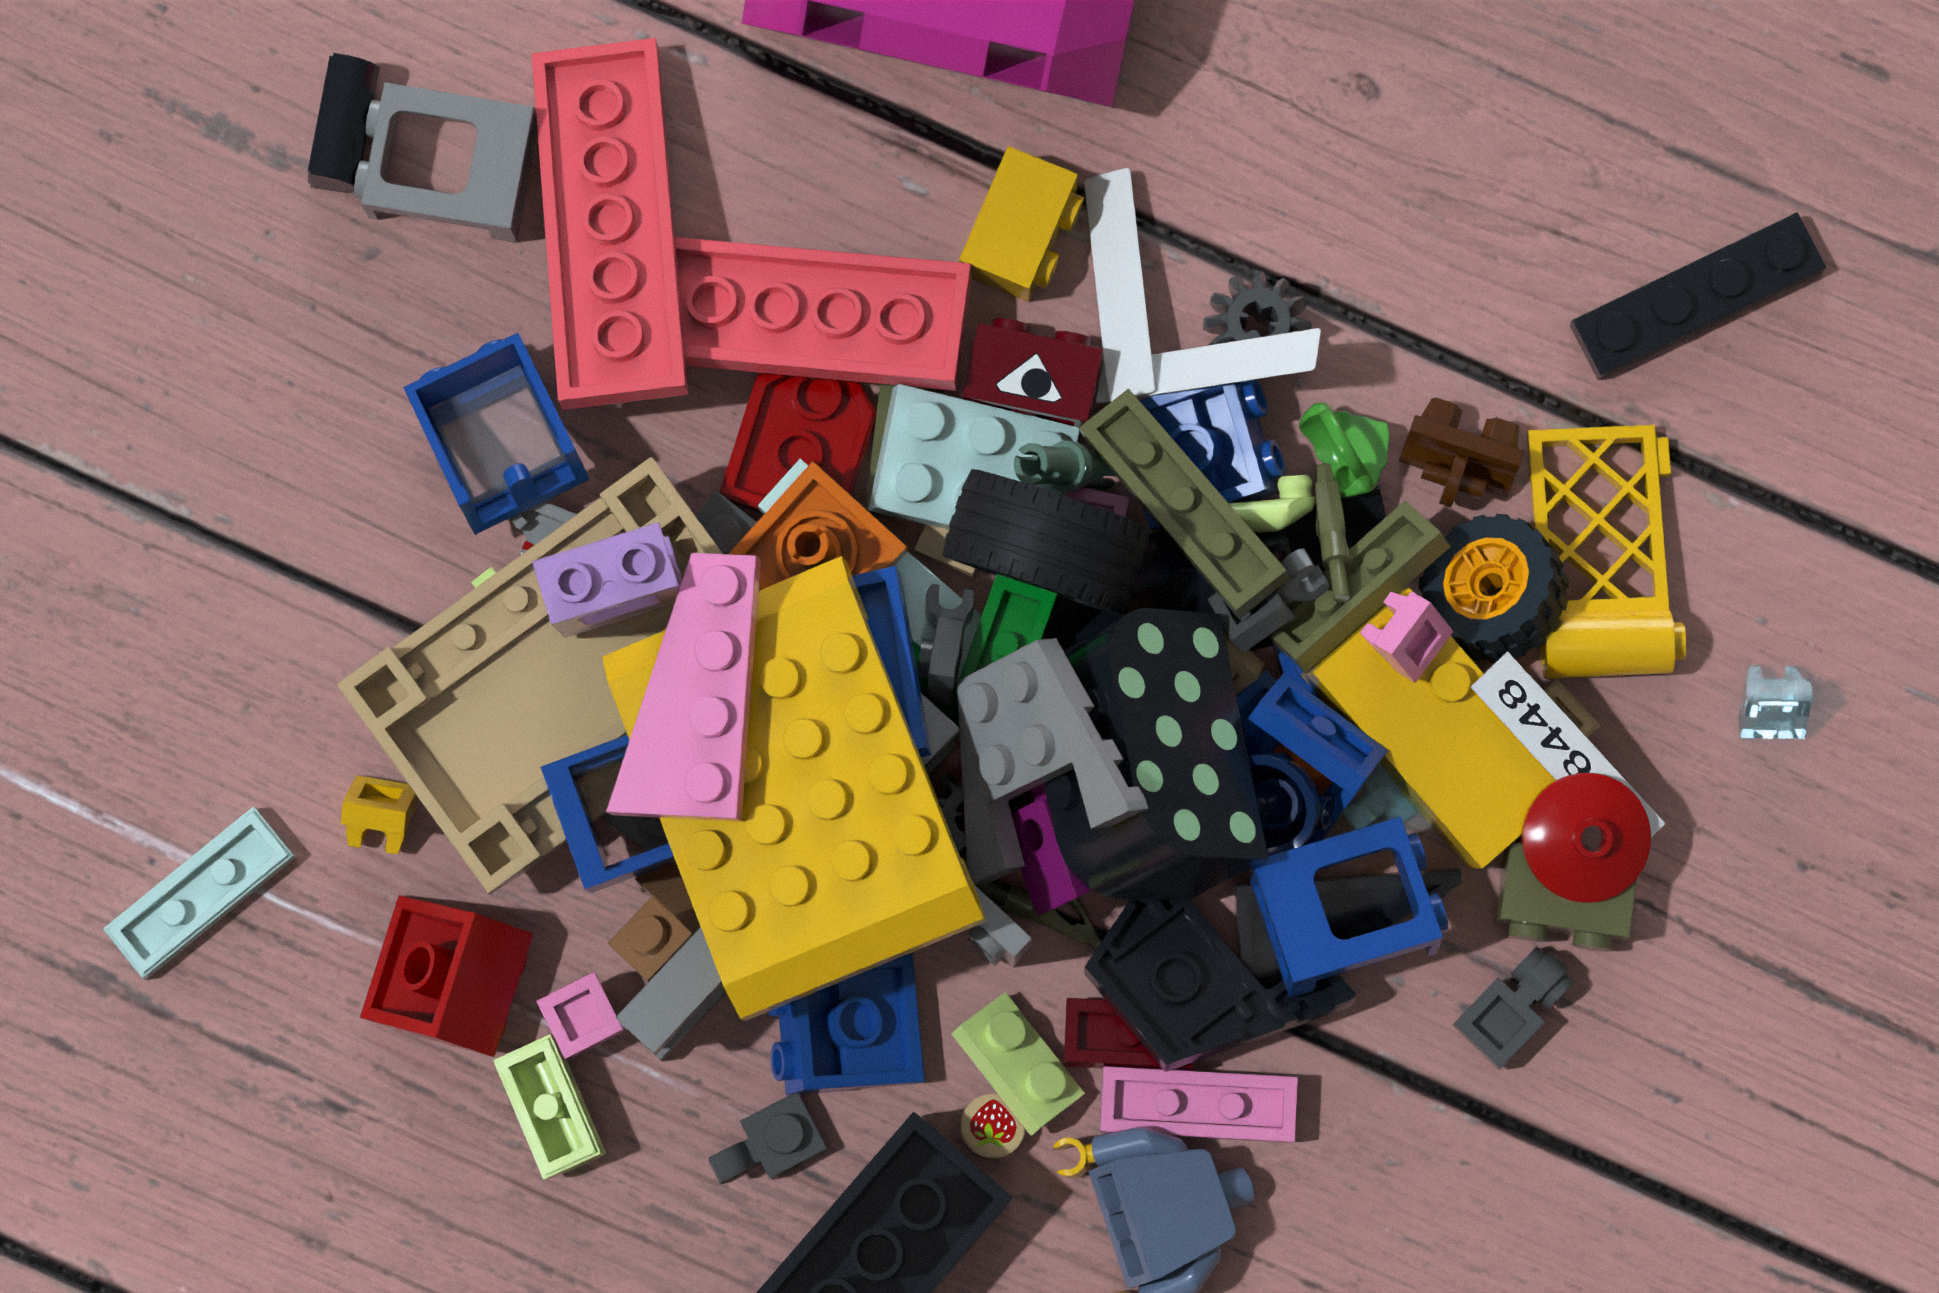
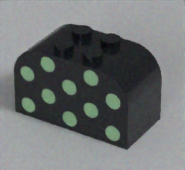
M1153 608L1137 609L1064 650L1067 659L1094 705L1091 711L1087 712L1102 740L1112 739L1123 758L1121 763L1116 766L1128 787L1139 786L1148 806L1147 810L1117 824L1091 829L1075 770L1072 769L1045 782L1046 797L1051 810L1056 841L1063 859L1073 874L1091 890L1111 898L1186 901L1269 860L1220 614Z

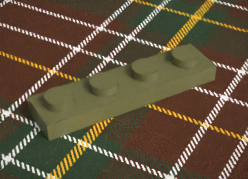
M1129 388L1079 427L1083 438L1239 619L1290 579L1287 570Z

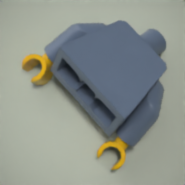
M1136 1127L1093 1137L1091 1144L1086 1145L1074 1138L1064 1137L1054 1144L1053 1150L1058 1151L1069 1147H1077L1080 1152V1161L1075 1168L1062 1169L1056 1172L1064 1177L1074 1179L1089 1172L1127 1290L1139 1286V1293H1197L1221 1262V1244L1236 1236V1227L1230 1211L1253 1202L1254 1189L1247 1172L1242 1167H1236L1217 1174L1212 1156L1207 1149L1189 1150L1181 1138L1146 1127ZM1096 1162L1098 1167L1088 1171L1091 1164ZM1120 1290V1291H1116V1292H1113V1293H1131V1292Z

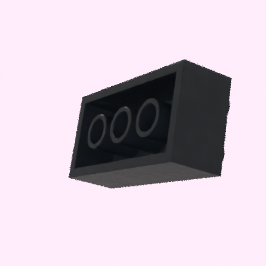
M913 1111L756 1293H933L1011 1203L1013 1197Z

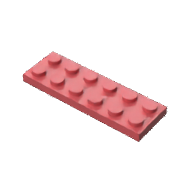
M656 38L532 53L557 395L562 410L689 395L660 53Z
M675 237L686 366L957 390L973 274L971 263Z

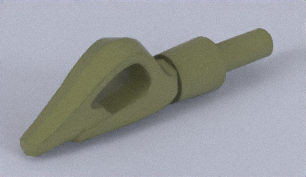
M1322 463L1317 465V482L1315 483L1316 534L1321 542L1322 566L1330 571L1333 599L1335 602L1343 603L1350 598L1346 567L1350 565L1351 559L1346 540L1344 513L1338 482L1334 480L1331 464Z
M993 881L975 884L987 897L1003 903L1001 908L1003 911L1027 920L1031 919L1082 943H1090L1096 948L1102 941L1079 898L1065 903L1073 907L1082 921V924L1071 925L1058 914L1057 909L1059 907L1038 916L1033 907L1029 892L1015 884H1012L1010 889Z

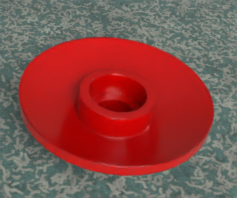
M1576 773L1555 780L1535 797L1524 819L1522 847L1529 869L1547 890L1567 900L1593 903L1607 900L1620 894L1638 878L1649 856L1651 829L1642 803L1624 784L1601 774ZM1589 826L1597 827L1602 834L1600 846L1593 851L1585 849L1581 842L1582 833Z

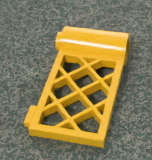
M1655 425L1528 430L1526 437L1534 531L1537 529L1550 546L1560 554L1559 558L1563 565L1566 561L1570 562L1595 584L1581 600H1568L1566 611L1563 610L1559 618L1561 623L1555 632L1551 631L1545 638L1546 642L1539 647L1543 678L1673 673L1675 661H1683L1686 658V632L1683 622H1673L1669 609L1659 478L1670 477L1671 475L1668 437L1656 438ZM1641 443L1643 466L1628 482L1601 460L1602 456L1613 444ZM1602 444L1594 453L1585 446ZM1567 446L1583 459L1585 463L1563 485L1544 468L1542 447ZM1591 468L1619 490L1599 514L1571 491ZM1643 478L1645 497L1635 489V486ZM1545 485L1556 493L1547 504ZM1625 497L1647 515V528L1633 543L1605 521ZM1562 500L1590 522L1569 546L1548 529L1547 516ZM1596 529L1624 552L1604 575H1601L1576 553L1578 548ZM1647 540H1649L1650 558L1639 550ZM1632 558L1651 575L1653 597L1628 598L1610 580ZM1602 590L1611 599H1594V597Z

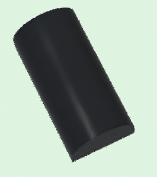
M334 52L333 56H329L308 166V183L311 188L341 193L354 192L356 172L359 162L363 160L367 140V114L370 103L375 98L380 72L379 66L370 61Z

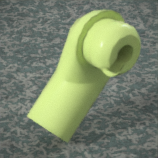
M1307 474L1282 476L1278 481L1280 499L1233 502L1229 504L1254 533L1277 532L1313 510L1316 496H1311L1312 480Z

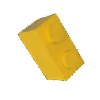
M1008 146L959 258L961 263H971L972 279L1027 302L1030 301L1036 286L1047 289L1060 258V254L1051 251L1060 228L1068 232L1072 231L1084 202L1083 196L1075 194L1077 191L1078 174Z

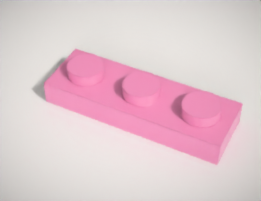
M1104 1066L1100 1133H1112L1136 1127H1146L1175 1137L1294 1143L1298 1077L1179 1070L1165 1072L1160 1069Z

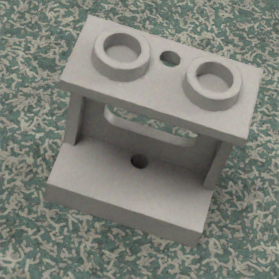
M384 82L381 101L372 100L367 114L366 136L373 138L369 161L361 160L359 162L354 184L355 198L362 199L361 205L368 218L378 220L379 213L385 212L488 229L492 239L517 243L537 137V119L534 107ZM409 113L464 122L476 128L477 136L468 184L462 192L451 194L386 182L398 114Z

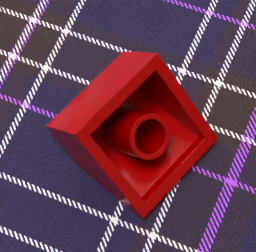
M399 895L360 1018L453 1047L495 1057L500 1038L507 1026V1016L520 975L526 966L527 952L533 933L474 912Z

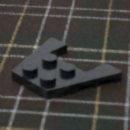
M1129 900L1084 967L1085 976L1165 1072L1347 1009L1355 1003L1357 997L1356 993L1339 974L1317 980L1314 991L1291 998L1288 996L1283 979L1272 988L1265 989L1190 900Z

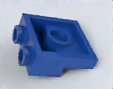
M1256 379L1152 395L1139 400L1228 503L1259 501L1279 494L1277 478L1285 475L1286 467L1282 452L1276 441L1273 439L1265 440L1259 417L1268 414V404L1264 391ZM1143 507L1150 530H1161L1162 528Z
M913 953L768 1011L772 1017L779 1016L781 1042L773 1044L770 1059L774 1078L777 1081H785L786 1095L848 1091L855 1088L913 1085L925 1082Z

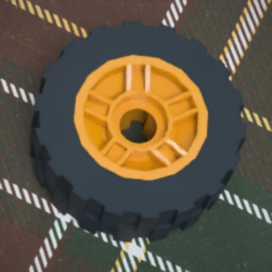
M1496 513L1494 517H1486L1484 514L1473 517V520L1465 524L1461 522L1452 527L1453 531L1444 537L1450 548L1424 570L1423 577H1419L1418 589L1422 592V597L1432 603L1454 631L1451 634L1452 638L1471 660L1480 662L1481 659L1489 660L1491 663H1496L1507 651L1516 660L1526 656L1525 652L1534 647L1536 649L1546 642L1545 638L1551 631L1555 632L1561 623L1559 618L1562 611H1566L1569 600L1566 597L1569 581L1567 575L1562 570L1564 565L1559 556L1537 529L1534 531L1527 521L1518 518V520L1511 519L1507 514ZM1492 585L1496 588L1502 587L1496 595L1490 596L1487 592L1488 588Z

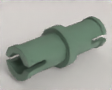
M1060 441L1053 446L1027 443L1021 446L1019 451L1024 455L1033 456L1020 457L1015 455L1014 471L1017 478L1021 482L1030 485L1050 484L1052 488L1061 492H1076L1083 487L1109 489L1116 484L1112 478H1103V476H1117L1094 449H1086L1084 445L1078 442Z

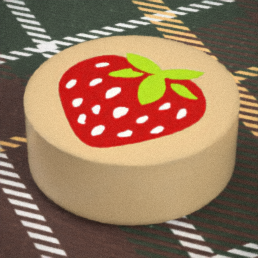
M986 1094L974 1099L966 1107L961 1118V1134L966 1146L974 1154L985 1159H1000L1010 1155L1019 1147L1024 1137L1025 1128L998 1094Z

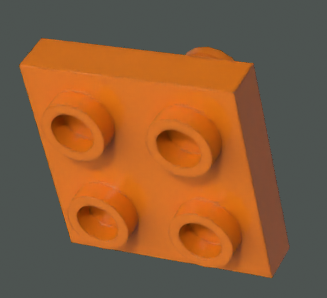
M812 461L729 554L757 556L761 560L759 587L764 589L840 556L846 560L852 576L892 567L910 549Z

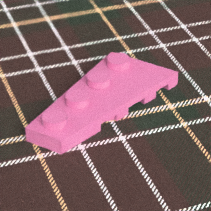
M691 553L606 810L607 813L620 816L742 821L761 560L757 556Z

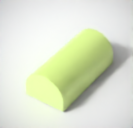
M549 1034L493 1060L543 1180L567 1173L606 1154L568 1061L565 1060L553 1034Z

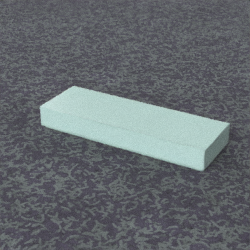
M252 807L104 927L103 930L139 975L147 980L296 857L255 807Z

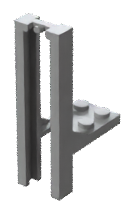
M921 693L931 755L921 757L930 778L960 746L958 738L952 742L960 733V728ZM974 885L988 921L972 927L967 933L969 936L967 940L994 966L1004 958L1014 968L1031 950L1032 938ZM701 927L615 1017L621 1026L626 1030L628 1029L662 1062L727 994Z

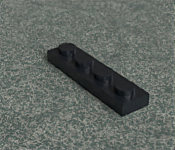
M1796 212L1573 319L1570 327L1597 380H1600L1823 273L1826 265L1801 217Z

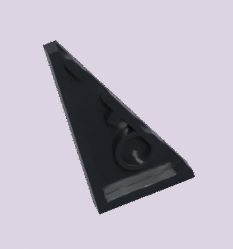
M1459 868L1421 871L1428 895L1438 893L1440 898H1443L1448 891L1462 883L1461 870ZM1399 872L1314 878L1330 930L1338 939L1346 940L1387 928L1413 913ZM1236 883L1234 884L1239 959L1265 989H1270L1283 978L1251 884Z

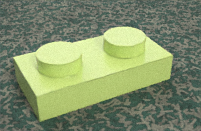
M1006 992L951 1033L1030 1136L1085 1094Z

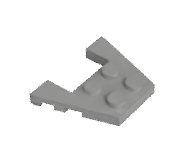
M1056 638L1036 640L957 681L967 869L974 885L990 883L1025 866L1008 801L1072 769L1076 773L1091 829L1112 826L1148 809L1146 799L1139 786L1128 787L1116 766L1121 763L1123 758L1112 739L1102 740L1087 712H1090L1094 705Z

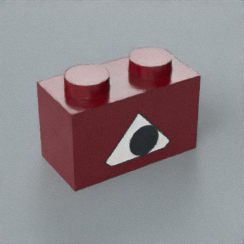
M995 318L992 325L978 323L962 396L964 400L1078 428L1090 419L1102 362L1103 348L1091 346L1092 339L1090 337L1075 332L1056 331L1054 338L1029 333L1031 327L1028 324L1012 319Z

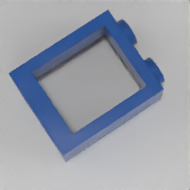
M628 735L540 767L584 890L590 893L676 862L669 843L609 865L577 778L622 762L630 741Z

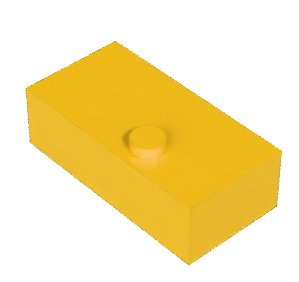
M1410 588L1402 589L1397 594L1408 596L1412 590ZM1384 605L1306 674L1303 672L1301 676L1326 705L1388 750L1378 764L1467 868L1483 869L1522 834L1524 819L1531 803L1555 779L1473 691L1471 686L1484 673L1452 636L1448 638L1416 683L1393 669L1360 634L1367 623L1374 625L1378 629H1384L1394 615Z

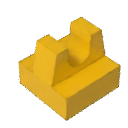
M356 775L342 804L340 824L346 826L347 845L361 848L366 838L367 829L383 831L387 840L385 853L398 855L417 808L418 796L410 785Z

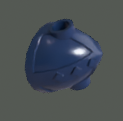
M1261 753L1248 756L1268 856L1304 846L1315 834L1316 829L1326 830L1330 826L1334 813L1333 797L1319 793L1312 776L1295 759L1291 758V755L1285 753Z

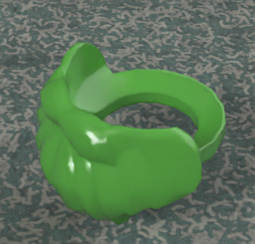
M1314 403L1303 414L1299 422V429L1314 445L1317 458L1322 463L1331 464L1334 480L1338 482L1340 497L1347 498L1373 491L1380 480L1382 469L1388 463L1389 430L1387 423L1383 421L1378 422L1364 416L1352 415L1347 411L1335 412L1326 403Z

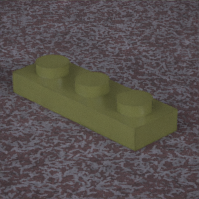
M1404 501L1349 549L1351 563L1346 567L1349 600L1343 603L1335 602L1331 585L1323 595L1314 600L1291 602L1288 605L1295 617L1268 636L1269 639L1306 674L1385 605L1383 601L1390 592L1399 593L1448 550L1450 545L1435 526L1407 501ZM1326 569L1324 574L1331 584L1330 571Z

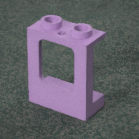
M659 522L532 561L550 623L565 638L673 605L683 580L669 536H663Z

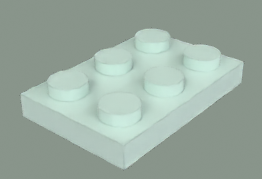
M898 384L892 389L868 511L949 530L952 515L956 511L955 506L958 497L961 496V489L971 469L1020 481L1014 471L1015 455L1020 457L1033 456L1021 453L1019 451L1021 446L1027 443L1053 446L1060 441L1077 442L1080 430L1078 427ZM1050 484L1033 485L1065 496V492L1052 488Z

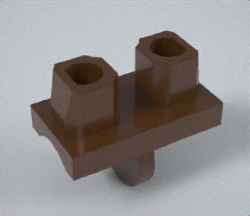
M1437 397L1432 398L1421 416H1414L1399 462L1423 469L1421 479L1444 486L1439 504L1452 507L1457 491L1478 498L1482 497L1484 490L1507 497L1524 454L1523 450L1518 449L1519 426L1495 417L1486 420L1481 436L1457 429L1463 411L1457 404Z

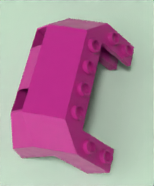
M745 0L742 24L1114 108L1136 0Z

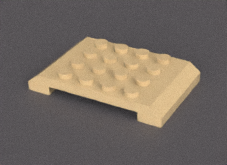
M652 456L599 494L601 498L395 647L391 648L388 646L336 684L488 894L494 893L567 842L540 767L627 735L607 683L602 656L666 630L674 607L673 604L565 638L550 623L532 561L657 522L660 523L663 536H669L682 578L684 577L691 553L723 554ZM622 762L577 778L593 822L607 813L606 810Z

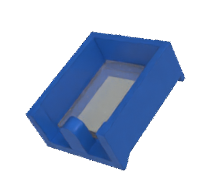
M515 333L503 340L490 341L481 346L476 353L447 367L434 368L422 375L419 380L403 387L456 501L474 535L590 480L519 333Z

